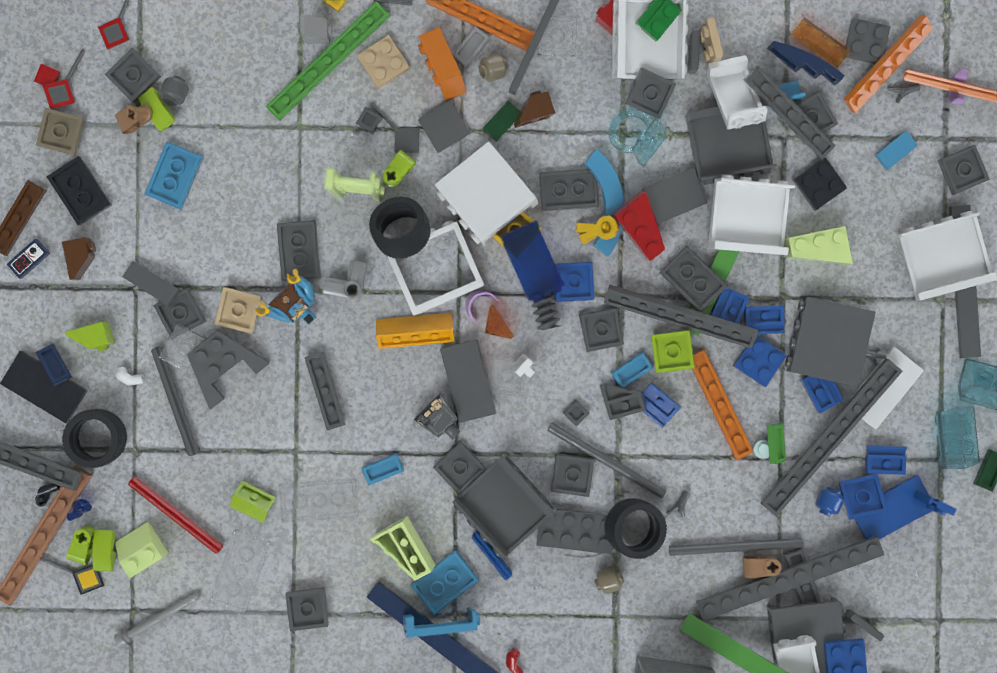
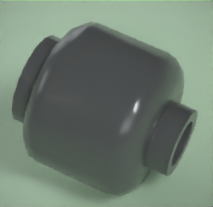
M179 76L166 78L160 89L162 100L170 106L183 104L189 92V87L185 84V80Z

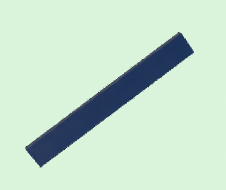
M379 581L366 597L402 625L403 615L408 614L414 617V626L434 624ZM449 634L419 637L465 673H499Z

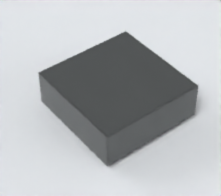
M365 107L356 124L373 134L382 120V116Z
M577 400L563 412L576 427L590 414Z

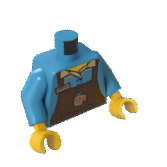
M293 269L294 276L287 274L289 283L268 304L270 307L267 308L264 302H259V306L263 309L258 310L255 308L256 314L258 316L266 315L287 323H295L302 318L308 325L317 318L310 310L316 303L312 284L304 277L299 276L297 269Z

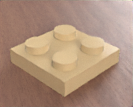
M715 17L707 19L700 28V43H703L704 46L703 59L707 63L720 61L724 56Z
M389 35L357 55V58L377 89L385 86L410 69Z
M223 287L214 324L253 334L258 317L255 308L260 309L258 303L262 301V296Z

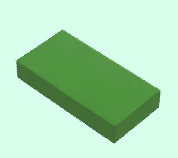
M783 423L767 425L770 464L785 462Z

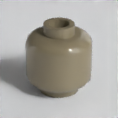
M499 54L483 58L478 66L480 76L488 82L504 78L506 69H508L507 60Z
M610 566L598 571L597 579L594 582L598 591L602 590L604 594H610L620 590L624 580L620 570Z

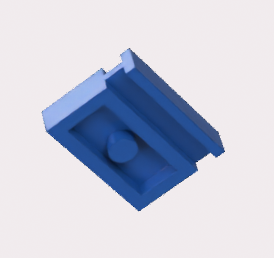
M726 288L719 295L710 315L738 324L749 301V297Z
M784 306L745 307V326L757 329L758 334L785 333Z
M811 376L800 379L817 413H822L837 405V403L844 401L835 382Z
M652 382L642 392L647 406V410L642 412L662 428L681 409L677 402Z
M866 445L865 473L906 475L905 453L907 447Z
M916 491L913 497L927 504V509L943 516L946 513L954 516L957 510L919 491Z

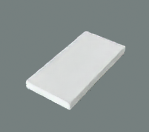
M892 347L885 356L903 372L862 418L864 422L875 430L924 371L896 347ZM882 359V360L879 362V364H878V365L875 367V369L870 373V375H869V376L866 378V380L861 384V386L867 381V379L873 374V372L880 366V364H881L885 359Z

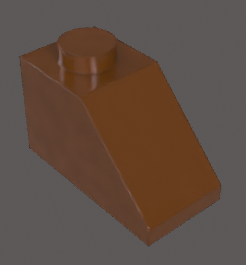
M539 90L530 94L514 123L515 128L549 119L555 114L548 91L541 93Z
M86 237L62 242L69 280H81L95 258V243L91 238Z

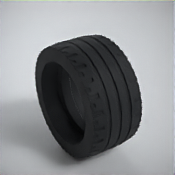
M399 196L385 200L374 209L369 220L370 234L376 246L383 254L392 258L404 259L414 256L426 246L430 238V223L424 209L417 201L408 197ZM402 217L417 219L414 228L407 235L400 238L384 237V231L394 220Z
M91 409L78 413L68 421L62 433V445L68 458L77 465L87 468H98L112 463L122 454L127 443V431L121 419L116 414L103 409ZM88 420H99L110 430L111 446L103 456L92 457L80 446V428Z
M629 498L621 500L610 509L605 520V534L608 542L616 551L629 558L644 559L654 555L662 547L666 538L667 525L663 514L653 504L642 499ZM634 511H645L650 520V529L647 537L635 546L625 545L621 537V526L624 519Z

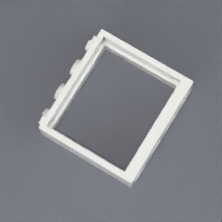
M452 220L442 224V228L435 230V228L430 229L429 240L454 230L476 281L416 306L396 259L388 256L413 316L484 286L457 221L454 223Z

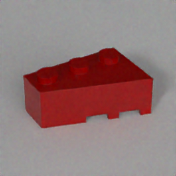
M639 191L611 214L645 259L652 261L665 250L646 191Z

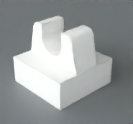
M524 354L510 367L520 377L525 373L530 378L535 373L530 368L533 362Z

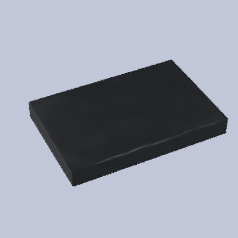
M80 156L47 176L49 182L79 226L112 206Z

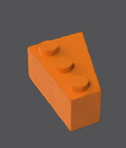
M440 27L419 35L418 37L421 44H418L422 56L426 55L425 63L429 71H433L432 79L435 86L440 87L445 101L467 93L461 72Z

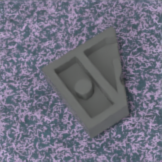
M608 384L600 385L610 420L647 410L642 391Z

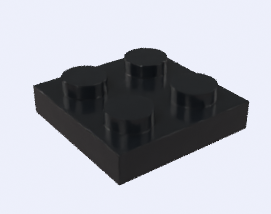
M826 157L793 179V182L814 211L847 189Z

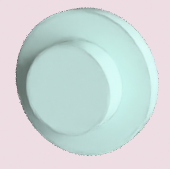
M759 440L754 444L753 451L758 458L766 459L769 457L767 440Z

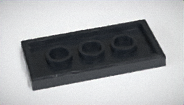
M19 351L0 382L7 389L64 423H68L88 391L70 379L54 386L41 362L23 351Z

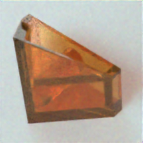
M494 305L490 306L484 334L512 339L514 335Z

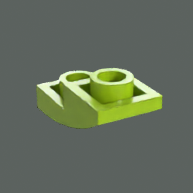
M151 87L138 98L141 105H148L151 108V121L160 132H163L176 121L169 106L163 103L157 89Z
M94 531L93 571L113 572L116 552L113 551L115 531Z

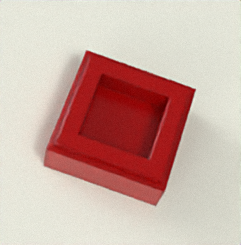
M40 64L34 82L41 85L57 82L61 72Z

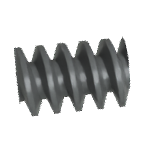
M553 289L536 292L530 297V300L536 301L531 306L538 308L533 314L540 315L535 322L542 323L537 327L538 330L562 326L555 324L560 318L554 317L558 310H552L556 303H551L550 300L554 296L548 295Z

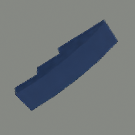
M773 41L767 47L771 53L795 73L802 68L814 79L822 75L833 85L839 83L845 76L829 63L797 47Z

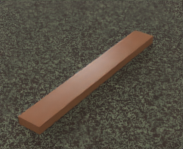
M77 465L73 468L83 472L77 490L73 491L61 486L1 583L0 601L5 604L13 605L38 565L40 558L46 552L93 476Z

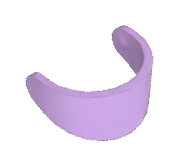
M965 69L959 70L952 80L966 83L969 71ZM948 91L949 103L963 106L964 95Z
M484 289L472 291L465 301L466 312L475 323L477 321L472 316L470 308L476 297L486 294L492 296L497 302L499 301L496 296Z

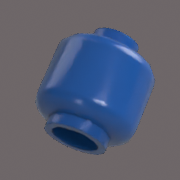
M830 487L821 489L815 505L820 508L819 512L829 517L831 513L839 514L844 502V498L841 496L842 492Z

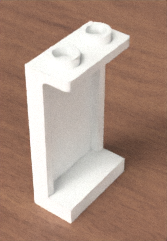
M746 55L708 63L707 78L727 130L750 124H759L766 120L767 107H762L758 95L743 81L749 74Z
M802 635L795 640L783 639L778 641L779 643L773 644L777 666L789 673H820L814 647L816 646V641L811 636Z

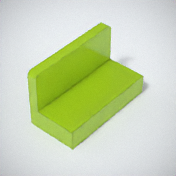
M241 481L232 496L230 507L264 523L276 497Z

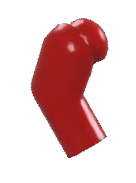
M514 648L506 655V666L512 673H523L524 671L517 664L520 652Z

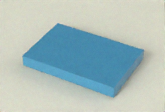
M166 141L144 195L182 210L204 157Z
M455 549L437 563L431 573L417 579L410 586L432 614L435 615L478 582L479 578Z

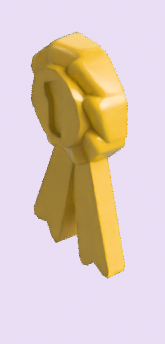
M609 215L601 217L597 224L576 223L577 233L586 232L579 236L583 245H586L598 236L604 240L614 238L619 231L618 221Z

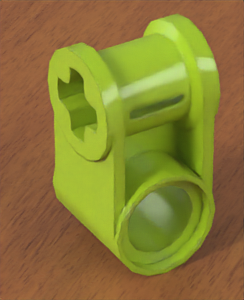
M400 150L383 172L384 183L392 188L398 186L415 166L416 161ZM393 174H395L396 180L394 181L391 179L390 181H388V175L392 176Z
M84 526L74 533L67 552V560L83 565L88 564L93 552L94 531L96 530L93 526Z

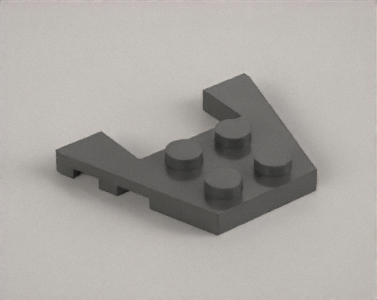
M220 330L214 332L187 353L210 410L225 398L214 386L213 382L233 366L244 360L253 372L257 374L270 364L267 359L239 344L238 341Z

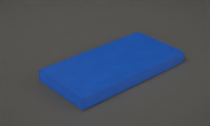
M915 475L883 492L888 509L887 513L855 519L864 539L873 536L881 539L932 512L926 508L927 504L913 498L916 491L929 495L919 475Z

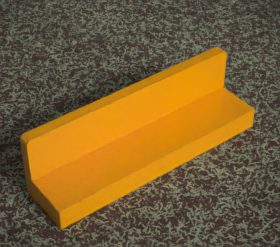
M452 313L377 319L376 339L378 349L455 342Z

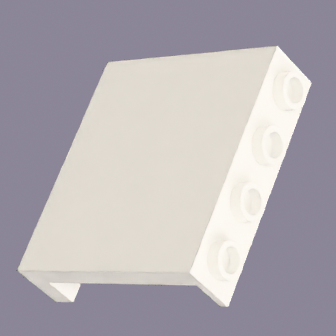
M613 0L612 79H636L640 68L647 69L666 79H684L687 73L685 55L688 50L687 44H685V38L688 33L686 16L689 11L686 0H671L682 11L656 42L639 25L635 24L653 0Z
M490 142L483 145L435 184L438 190L435 192L442 202L446 200L449 203L447 208L454 216L458 214L461 218L459 222L465 230L469 228L472 232L470 235L477 244L481 243L484 247L486 246L485 242L529 206L533 209L538 205L534 194Z
M722 175L721 178L715 179L708 249L788 255L789 247H784L789 192L790 189L795 188V185H788V181H776V184L770 183V179H758V182H755L750 177H740V180H735L731 175Z
M972 210L964 212L957 219H953V216L941 219V223L935 225L933 221L921 224L922 228L917 230L914 227L902 230V234L897 235L916 301L997 280V273L992 272L977 216L980 215L979 212L973 214Z

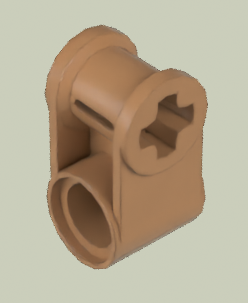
M130 105L116 113L115 117L122 134L135 132L149 122L152 118L151 108L148 105H141L139 107Z
M771 555L743 557V573L746 578L776 576L781 572V563ZM771 562H773L775 565L769 569L767 566H770Z

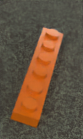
M921 14L847 94L844 101L851 112L857 113L933 30L927 16Z

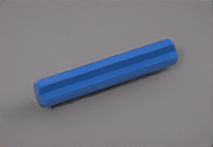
M476 531L472 535L474 542L504 580L509 579L513 575L512 571L502 558L495 554L489 542L486 543L480 537V532Z

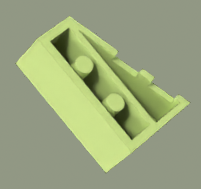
M845 226L785 239L784 247H789L786 258L840 265L853 264Z
M408 516L378 531L370 538L373 543L379 545L384 550V553L387 556H391L397 562V565L415 581L431 573L436 566Z

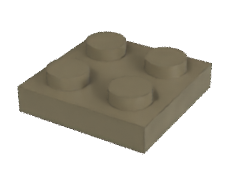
M45 108L36 146L76 156L85 118Z

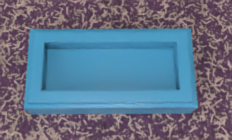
M904 131L874 156L888 170L916 148L918 144L907 131Z
M641 352L611 372L618 385L624 388L653 369V366L645 354Z
M397 453L361 468L368 486L404 472Z

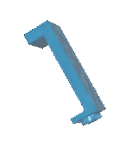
M467 608V620L414 626V617L411 614L403 615L404 635L407 638L476 631L478 630L477 625H480V615L476 613V610Z

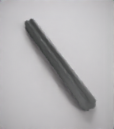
M153 348L151 353L188 456L196 455L199 453L163 348Z

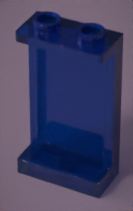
M537 220L500 236L527 300H533L534 303L544 299V295L549 292L553 295L562 291L561 287L565 285L540 232Z

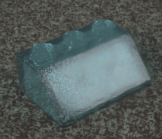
M966 358L958 383L959 399L967 403L997 410V366Z
M974 406L937 411L935 424L938 426L937 443L940 446L939 462L942 469H966L979 464L980 458Z

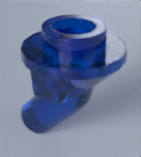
M85 499L74 501L72 504L73 511L67 514V520H75L83 516L84 513L91 511L92 506L89 504V501Z

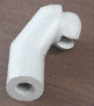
M119 367L116 370V378L125 385L130 386L145 382L143 374L131 376L127 373L128 371L125 367Z

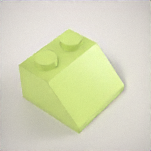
M149 521L115 542L119 563L129 579L169 554Z

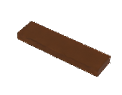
M27 180L0 225V253L4 256H8L47 191L30 180Z

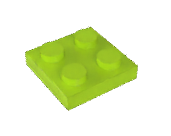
M690 330L651 335L656 373L695 369Z

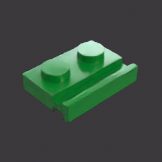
M653 0L635 24L639 25L656 42L682 10L671 0Z

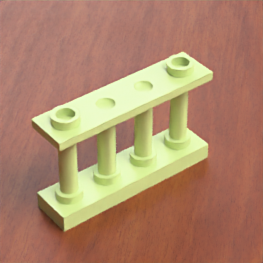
M326 168L324 189L335 198L343 199V194L347 192L370 194L377 202H381V198L385 197V186H382L383 183L376 173H371V179L366 180L342 177L335 169Z

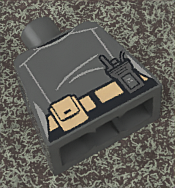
M441 393L413 419L438 438L445 432L453 440L460 433L459 429L453 424L458 419V416Z

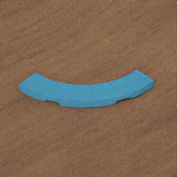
M596 148L584 162V165L591 171L601 186L605 216L613 217L611 214L624 204L623 191L612 165ZM619 224V231L614 238L604 240L598 236L593 243V246L606 257L610 256L619 240L622 231Z

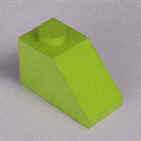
M100 322L65 332L67 337L88 349H97V352L108 350L109 345L115 344L109 322Z

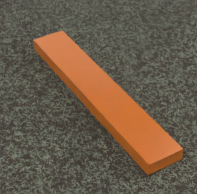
M426 0V4L474 27L477 26L480 30L524 51H527L535 32L468 0Z
M705 349L694 353L695 369H692L735 460L753 453L754 451Z

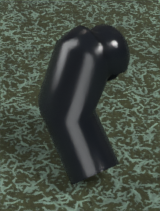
M53 483L41 486L35 497L36 505L39 507L45 506L50 494L60 490V486Z

